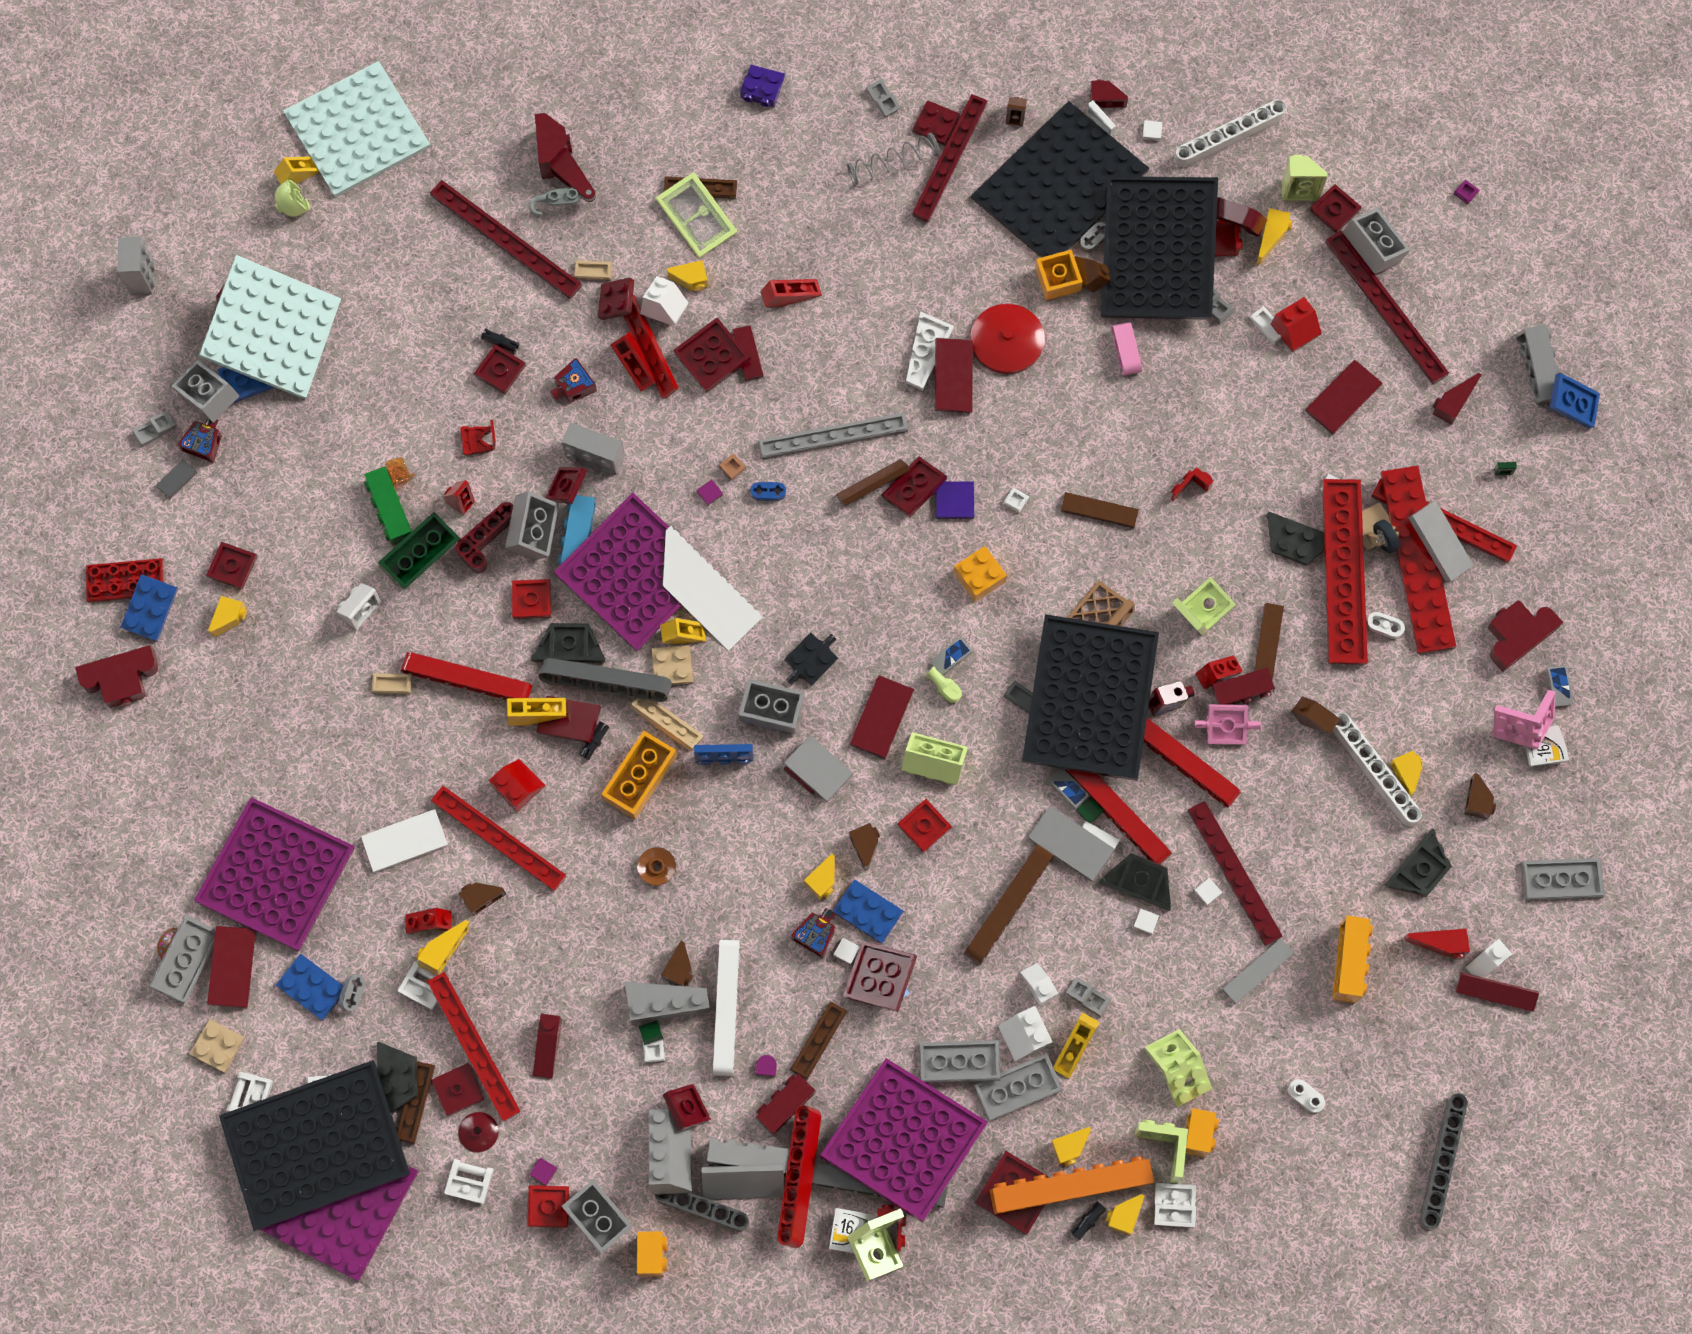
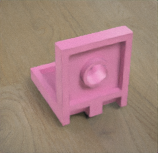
M1547 691L1535 715L1497 705L1494 709L1493 737L1538 750L1554 720L1556 692Z

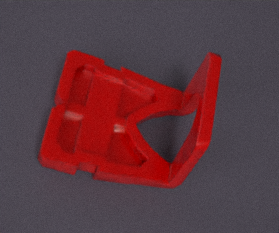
M490 420V426H462L460 428L463 441V455L480 454L495 450L496 438L493 420ZM488 432H492V445L482 440V437Z

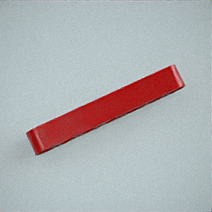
M406 652L400 670L405 674L411 673L412 676L419 678H430L431 681L442 684L446 682L450 686L462 689L465 687L467 688L466 690L477 693L484 692L485 695L496 698L503 697L504 700L510 698H529L533 687L524 681L413 652Z
M1147 718L1143 743L1145 742L1146 746L1157 755H1162L1161 758L1170 765L1176 766L1177 770L1188 779H1193L1192 782L1204 791L1206 789L1208 794L1219 803L1222 802L1224 803L1223 806L1229 808L1240 795L1241 791L1239 788Z
M1065 770L1089 794L1091 799L1103 809V813L1108 819L1111 818L1113 820L1112 823L1122 833L1126 834L1125 836L1135 847L1138 846L1140 848L1139 851L1148 860L1161 865L1172 855L1169 848L1099 775Z
M805 1105L798 1107L795 1112L777 1240L781 1245L795 1249L801 1247L804 1241L821 1125L820 1111Z

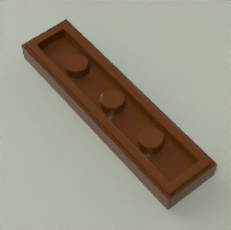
M665 176L663 192L685 177ZM699 178L713 198L736 199L737 180ZM692 186L678 195L699 197Z
M899 459L837 493L836 496L846 506L905 474L910 469L904 461Z
M1065 492L1061 511L1135 528L1139 509Z
M1265 603L1254 671L1268 667L1273 679L1284 606Z
M831 1001L829 1002L790 1071L808 1080L845 1017L847 1010Z
M417 1061L418 1097L412 1102L406 1103L403 1107L397 1129L399 1139L402 1142L416 1143L435 1065Z

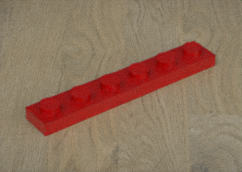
M633 295L632 313L624 316L625 321L646 358L661 397L668 398L679 387L645 315L640 314L641 307L636 296Z

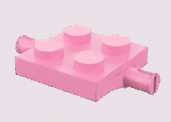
M1209 705L1206 721H1194V728H1206L1208 744H1246L1249 729H1261V721H1249L1248 705Z

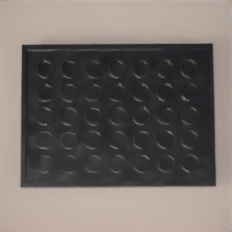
M1068 101L971 195V198L1042 258L1068 251L1106 214L1108 176H1144L1149 171V167Z
M1108 176L1103 264L1109 269L1111 281L1102 287L1101 318L1212 320L1218 177Z
M1045 614L1022 762L1138 781L1159 632Z
M374 1060L219 1115L255 1232L411 1175Z

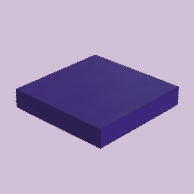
M945 481L936 490V519H974V481Z

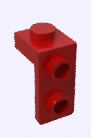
M1197 467L1193 471L1189 470L1183 477L1184 481L1181 484L1177 483L1171 490V493H1173L1171 500L1174 502L1192 481L1208 492L1214 480H1212L1210 474L1202 472Z
M1233 655L1208 662L1195 674L1205 690L1220 679L1240 674L1243 670Z
M431 908L405 915L406 933L408 934L430 929L448 931L452 928L450 910Z
M882 1205V1208H878L877 1218L899 1209H894V1205ZM903 1214L904 1217L897 1221V1252H901V1247H905V1235H902V1227H906V1214Z

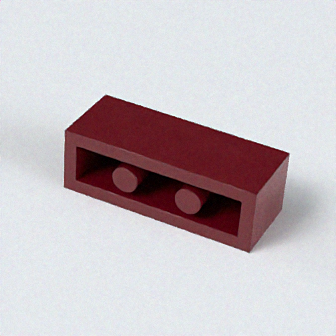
M1268 667L1212 684L1217 705H1234L1239 702L1247 704L1253 702L1255 697L1260 696L1261 699L1272 696L1271 693L1275 690Z
M799 1074L795 1077L793 1075L789 1077L784 1083L786 1086L783 1090L780 1091L778 1089L770 1097L772 1101L767 1106L763 1104L756 1111L758 1114L756 1119L773 1136L795 1115L797 1108L804 1105L816 1093V1090Z

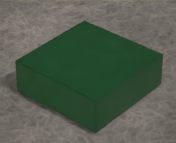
M1497 462L1494 467V475H1512L1517 469V463Z
M1089 797L1076 809V812L1091 824L1103 813V809Z
M657 1020L639 1026L644 1045L664 1039Z

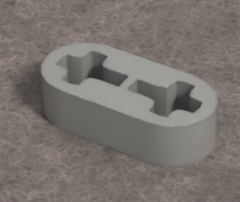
M1096 223L1082 236L1080 248L1084 252H1092L1105 240V223ZM1098 229H1099V230L1104 229V234H1103V233H1099V234L1096 236ZM1091 239H1093L1091 242V246L1089 244L1087 246L1085 245V241L1089 242Z
M351 974L346 977L338 1002L342 1010L354 1011L357 1009L365 987L363 976ZM352 980H355V982H357L358 985L354 986V984H352ZM346 999H349V1001H351L352 1004L348 1005V1003H346Z

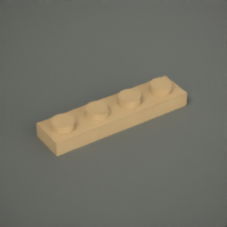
M636 698L630 706L633 711L690 752L694 750V745H698L703 740L704 735L656 701Z

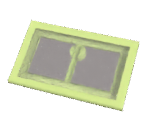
M694 172L655 198L698 258L738 233L737 229Z

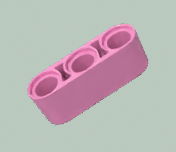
M1131 323L1113 325L1111 330L1112 335L1115 336L1113 340L1116 352H1119L1117 356L1120 368L1123 369L1122 375L1141 373V360Z

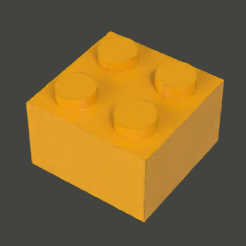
M1072 250L1036 259L1035 270L1046 301L1081 291L1083 281Z
M986 546L954 565L953 573L974 602L1006 583V573Z
M1195 1108L1189 1111L1185 1129H1188L1185 1154L1205 1158L1214 1151L1216 1139L1213 1138V1134L1217 1131L1219 1123L1215 1112Z
M662 1231L637 1232V1274L639 1277H664V1272H668V1259L664 1257V1251H668V1239Z

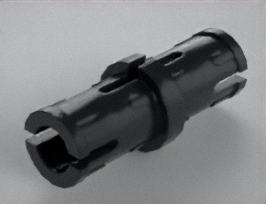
M487 328L484 329L481 336L482 340L509 350L514 354L520 345L519 342L506 338L504 334H497Z
M598 722L591 743L585 744L579 753L580 756H585L584 758L587 760L591 759L597 746L600 747L602 744L601 740L610 728L608 725L603 727L605 723Z
M1097 1201L1086 1215L1083 1214L1081 1216L1082 1219L1070 1231L1071 1234L1078 1240H1081L1085 1233L1096 1225L1095 1222L1106 1211V1208Z

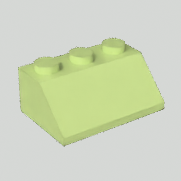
M1290 156L1282 178V200H1319L1328 176L1327 172L1308 156Z
M912 732L901 770L909 774L925 776L928 779L944 781L946 784L958 785L968 747Z

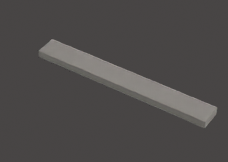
M904 412L758 440L761 457L766 459L908 432V425Z

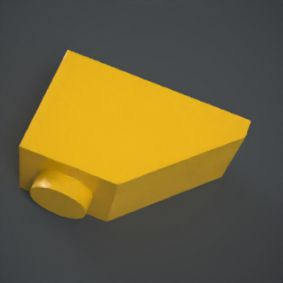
M311 156L284 157L273 172L280 184L287 180H292L298 184L319 173V170Z
M703 260L667 268L668 279L690 291L695 290L698 292L708 287Z
M221 596L208 629L211 636L216 637L240 625L241 620H244L247 615L244 603Z
M674 618L660 625L662 643L681 645L706 641L705 629L700 622Z
M1414 750L1393 759L1390 763L1398 781L1410 797L1416 790L1423 764L1420 756L1415 754Z
M833 854L828 856L804 879V885L819 900L827 899L834 892L835 856Z
M1090 1127L1051 1141L1059 1165L1064 1164L1067 1167L1076 1163V1159L1079 1158L1091 1132Z
M1140 1194L1115 1206L1113 1211L1109 1210L1105 1219L1108 1222L1107 1228L1130 1236L1145 1195Z

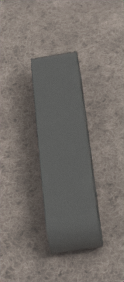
M676 1193L669 1194L666 1199H661L658 1196L659 1194H654L657 1201L661 1204L732 1230L742 1232L749 1226V1218L746 1213L698 1195ZM679 1197H688L687 1205H678ZM699 1203L707 1204V1211L704 1213L697 1212V1205ZM718 1210H725L727 1216L723 1220H718L715 1217ZM740 1216L746 1219L745 1225L737 1227L734 1224L735 1219Z

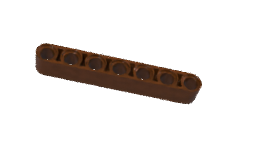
M1040 845L1035 847L964 952L965 956L979 965L983 963V959L987 957L994 943L997 942L1005 930L1006 925L1008 926L1016 914V910L1020 908L1027 894L1031 892L1037 883V879L1041 877L1048 863L1053 859L1054 854Z

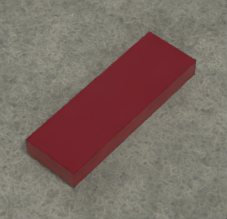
M751 325L732 329L734 338L751 358L750 361L742 366L745 381L764 377Z

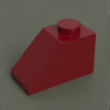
M1097 79L1091 81L1090 102L1094 101L1099 108L1127 107L1128 96L1109 80Z

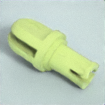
M935 667L926 674L937 686V692L945 701L956 703L961 699L962 691L951 678L945 679Z

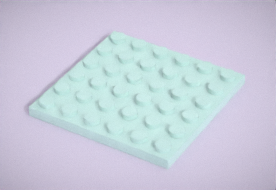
M379 61L283 110L334 197L349 191L431 147Z
M236 255L198 357L306 399L341 298Z

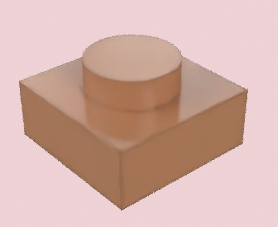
M732 454L719 465V468L733 480L746 469V466Z

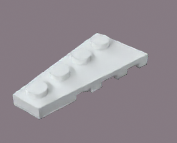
M920 312L906 384L923 391L935 367V339H949L954 330L953 325Z

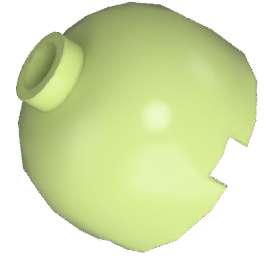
M292 180L283 182L275 192V207L280 213H284L287 216L298 217L310 210V205L306 198L303 201V197L300 194L302 190Z

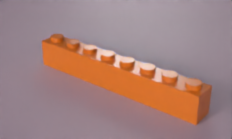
M1143 1156L1131 1158V1162L1128 1163L1118 1160L1111 1162L1112 1166L1104 1167V1163L1093 1165L1091 1170L1085 1171L1084 1167L1072 1169L1073 1173L1065 1174V1171L1053 1173V1177L1050 1178L1040 1175L1033 1177L1034 1181L1026 1182L1025 1178L1015 1180L1014 1185L1007 1186L1006 1182L994 1184V1188L989 1190L994 1215L1155 1183L1150 1159H1143Z

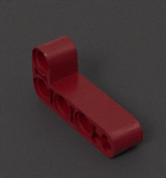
M1218 197L1217 220L1241 227L1254 236H1260L1267 222V219L1260 212Z
M511 502L501 503L457 542L456 551L458 556L473 572L479 574L487 569V561L481 550L510 525L513 510ZM491 523H498L495 528L489 527ZM478 535L484 536L481 540H476L475 538ZM464 547L470 548L466 553L461 552ZM477 560L483 561L479 566L473 565Z

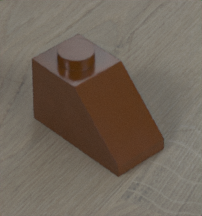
M1009 97L1005 124L1023 127L1027 99Z
M1074 257L1083 281V288L1096 292L1111 281L1109 269L1105 264L1082 257Z
M1303 696L1292 709V713L1300 724L1329 735L1340 721L1339 717L1317 701Z
M1474 773L1470 779L1464 814L1488 819L1495 812L1496 803H1493L1494 796L1480 775Z
M871 823L849 832V838L865 871L870 867L878 846V838H880L877 828L872 827Z
M476 882L465 885L459 893L473 916L507 895L502 887Z
M680 941L661 976L676 986H689L694 976L691 975L692 968L685 943Z

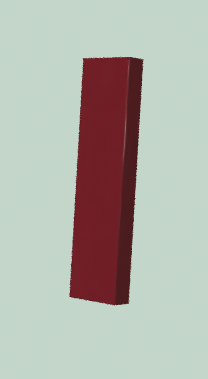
M1460 972L1455 989L1456 993L1532 1012L1535 1010L1539 991Z

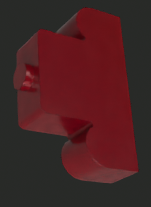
M1517 600L1507 609L1505 607L1501 608L1496 613L1497 617L1488 625L1489 631L1498 639V642L1490 650V658L1504 672L1559 629L1564 622L1549 607L1540 608L1533 616L1523 603Z
M151 645L76 666L75 669L78 681L86 692L96 693L101 689L103 700L109 708L120 705L126 707L131 705L133 701L146 697L141 675L146 677L155 675L158 671V662L154 649Z

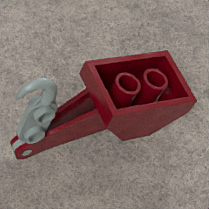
M535 114L538 163L542 179H550L555 176L569 188L553 189L543 195L533 197L529 202L530 212L536 216L542 215L541 212H537L534 209V205L537 203L559 206L576 204L581 199H584L586 202L594 201L596 198L595 190L571 155L572 144L570 134H566L565 127L548 114Z

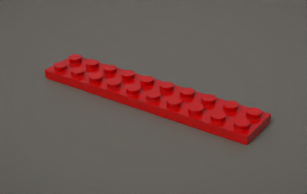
M1419 465L1381 471L1380 475L1391 526L1396 527L1395 532H1399L1400 547L1396 552L1417 652L1421 654L1456 648L1442 575L1408 518L1427 505Z
M1323 479L1328 664L1366 665L1368 663L1361 479Z

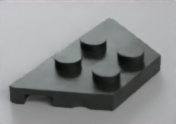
M1268 511L1267 519L1272 553L1307 566L1324 552V532Z
M550 623L545 636L539 642L536 652L531 656L532 662H543L546 658L572 662H606L589 623Z
M1433 828L1386 882V887L1427 897L1449 871L1452 865L1445 856L1444 849L1439 844Z
M1133 853L1125 857L1099 882L1167 911L1171 910L1168 867Z
M377 1042V1070L392 1113L395 1110H400L406 1103L412 1102L418 1097L417 1057L384 1043Z

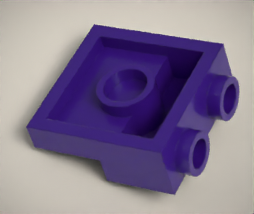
M751 64L740 90V98L749 103H760L764 107H775L785 73Z

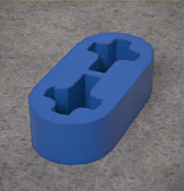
M756 482L750 489L752 498L758 501H780L786 496V487L780 482ZM757 488H761V491L767 492H761V495H757V492L754 491H757ZM776 488H780V491L783 492H780V495H776L775 492L769 491H776Z

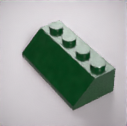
M433 512L378 562L379 568L393 582L405 590L461 538Z

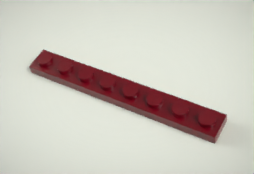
M971 94L912 212L913 217L929 223L988 104V100Z
M1203 801L1188 809L1190 817L1264 946L1282 938L1283 935L1207 803Z

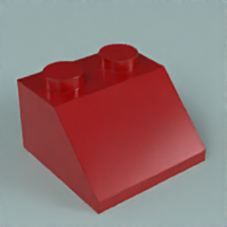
M1305 297L1276 313L1270 324L1292 352L1322 334L1316 311Z
M520 759L502 767L489 779L491 786L517 812L546 786Z

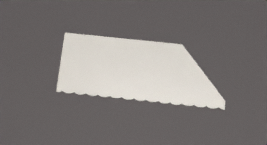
M672 526L666 530L663 586L729 651L762 616L757 610H754L751 604L747 603L744 597L740 596L737 590H734L731 584L727 583L724 577L720 576L718 571L713 569L711 564L707 563L705 558L701 557L696 550H693V547L683 537H680L679 533L673 530Z

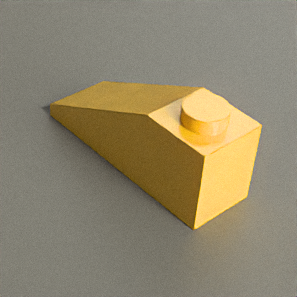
M1269 208L1257 265H1260L1285 237L1286 231L1291 230L1293 221L1289 220L1291 213Z
M566 698L507 699V726H527L566 717Z
M469 921L461 922L428 942L425 948L421 947L416 956L418 966L436 976L441 974L470 928Z
M1084 1013L1080 1015L1053 1066L1054 1071L1070 1079L1098 1027L1099 1021Z

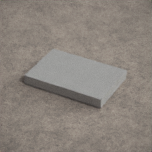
M811 735L784 762L788 769L826 802L853 775L852 771Z

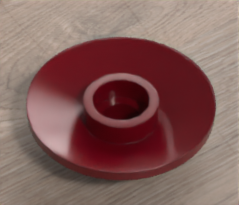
M474 1112L466 1116L458 1130L461 1144L472 1152H484L490 1149L497 1141L499 1134L495 1119L484 1112ZM476 1128H481L479 1135L474 1134Z

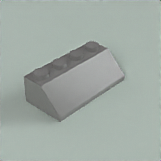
M669 1109L649 1110V1185L651 1195L692 1193L691 1128L680 1131Z

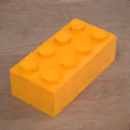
M643 730L602 792L603 801L636 820L677 758L676 750Z
M1347 915L1340 923L1332 1000L1356 1004L1362 999L1363 995H1366L1367 983H1364L1365 975L1367 976L1369 972V964H1366L1367 956H1370L1371 944H1368V939L1372 936L1373 925H1370L1369 918Z

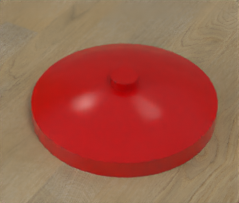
M998 304L986 309L977 317L972 326L970 340H973V353L983 366L997 373L1014 374L1028 369L1038 360L1044 346V330L1039 319L1028 309L1016 304Z

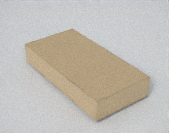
M575 260V279L611 281L612 262Z
M373 673L372 693L411 694L412 674Z

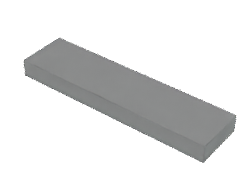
M1280 938L1228 983L1222 991L1234 1004H1237L1291 957L1294 952Z

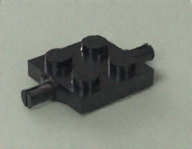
M810 632L784 659L793 670V673L786 681L793 685L800 677L813 686L838 660V657L829 648L836 638L830 634L823 642Z

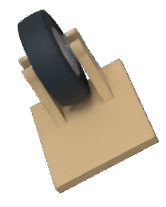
M1380 502L1362 511L1363 546L1365 550L1369 551L1376 546H1381L1387 553H1393L1400 547L1399 532L1395 530L1396 527L1391 526L1389 516Z

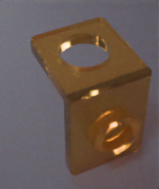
M402 457L385 462L393 486L408 482L415 477V473L409 474Z

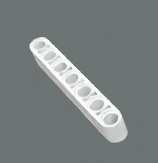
M1274 100L1179 146L1174 158L1175 164L1182 168L1187 167L1280 122L1284 117L1286 104L1282 100Z
M1345 713L1336 714L1344 722L1345 726L1340 727L1336 725L1332 730L1400 821L1408 827L1416 825L1422 816L1419 807L1351 718ZM1348 736H1354L1356 738V742L1349 741ZM1359 751H1365L1368 757H1362ZM1371 767H1378L1380 773H1374ZM1383 782H1389L1392 788H1385ZM1395 797L1401 798L1403 804H1398L1395 801ZM1407 813L1414 814L1415 820H1410L1407 817Z
M720 940L713 1076H733L740 940Z

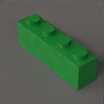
M386 466L364 474L366 481L363 483L367 492L371 491L373 495L370 500L373 507L379 510V513L376 515L380 525L384 524L386 530H383L386 540H391L392 544L396 545L409 535L412 530Z

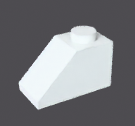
M1498 939L1465 968L1471 975L1484 978L1512 953Z
M1038 963L1020 972L1039 1007L1057 998L1058 992Z

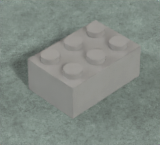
M1378 208L1353 218L1343 231V234L1374 274L1400 263L1410 251L1409 247Z
M141 237L118 238L117 272L130 295L153 294V287H156V280L153 276V271L156 270L155 259H152L151 252H148L147 244H144Z
M199 360L172 385L173 389L187 403L213 423L239 397L228 382Z
M571 422L562 440L564 454L567 459L582 461L585 466L590 468L598 467L603 473L609 475L611 473L617 474L625 457L622 441Z
M530 491L515 495L505 548L533 560L549 557L559 504Z
M748 679L739 711V721L796 734L805 700V692Z
M594 1179L561 1206L600 1253L604 1252L632 1227L630 1222Z

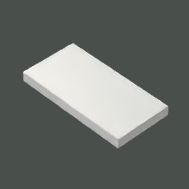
M435 809L361 836L374 873L448 846Z

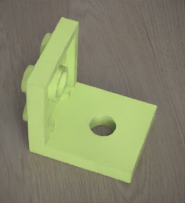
M1211 576L1183 602L1178 597L1172 602L1202 636L1236 606L1233 600ZM1209 598L1215 602L1214 607L1211 609H1207L1204 606L1205 600Z
M1180 1029L1145 1046L1147 1054L1163 1072L1173 1102L1177 1107L1212 1090L1200 1053ZM1192 1078L1188 1084H1185L1187 1079Z
M1152 1120L1139 1122L1135 1129L1134 1137L1174 1143L1170 1183L1178 1184L1183 1178L1188 1129L1175 1127V1124L1172 1123L1157 1125Z
M901 1209L868 1221L847 1236L867 1282L903 1267L887 1231L889 1226L904 1217ZM874 1250L880 1253V1260H877L874 1257Z

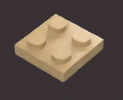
M690 645L652 648L654 675L667 677L671 680L672 685L693 683Z
M209 1019L190 1055L226 1073L245 1037Z

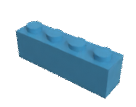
M576 495L573 504H567L569 517L565 518L564 522L566 535L562 536L561 539L563 553L559 554L558 565H561L591 535L596 507L595 497Z

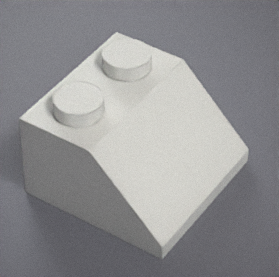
M656 276L643 296L640 314L675 326L687 308L688 301L674 282Z
M361 583L358 587L356 586L352 589L346 601H342L339 604L336 612L342 620L357 630L377 608L381 600L374 588Z
M1036 1006L1020 1012L998 1025L1015 1062L1052 1044L1051 1037Z

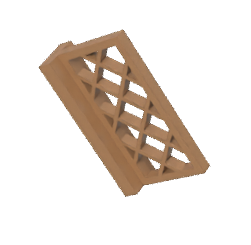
M1098 581L1067 618L1073 619V617L1082 616V620H1084V616L1095 615L1096 622L1098 623L1099 614L1109 613V620L1101 623L1122 626L1135 611V603L1130 599L1126 600ZM1100 587L1106 592L1107 597L1095 598V592ZM1118 600L1122 604L1119 608L1110 609L1109 601ZM1107 601L1108 609L1097 610L1096 602ZM1085 603H1094L1095 611L1083 612V606Z

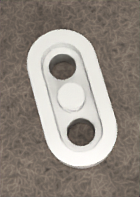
M1380 612L1371 613L1366 621L1370 631L1391 639L1401 637L1405 630L1404 623L1401 620ZM1374 620L1379 622L1378 626L1373 624ZM1391 627H1395L1397 632H1392Z
M1297 1079L1289 1085V1095L1307 1111L1318 1113L1324 1108V1097L1305 1081ZM1296 1086L1302 1087L1301 1093L1296 1091ZM1312 1099H1316L1318 1101L1317 1106L1312 1104Z

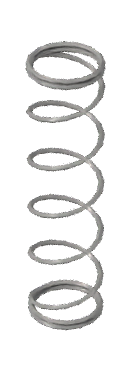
M930 132L927 138L920 136L918 140L919 154L912 144L904 142L902 148L903 159L904 145L908 143L916 152L919 160H922L920 155V139L922 137L928 141L933 154L938 155L939 148L934 135ZM890 147L887 151L888 167L884 160L878 154L874 153L871 157L872 172L865 164V162H863L860 159L856 161L855 168L852 165V163H847V169L853 184L858 185V161H861L870 172L872 178H875L873 173L874 155H877L881 159L889 173L890 167L888 153L890 149L895 151V153L902 161L903 165L906 167L905 159L903 161L898 152L894 148Z

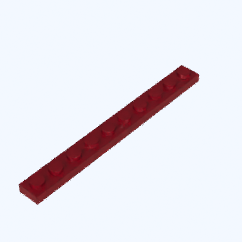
M443 180L430 192L434 199L570 300L582 287V283Z
M1340 230L1327 238L1325 243L1432 385L1448 376V370L1343 232Z

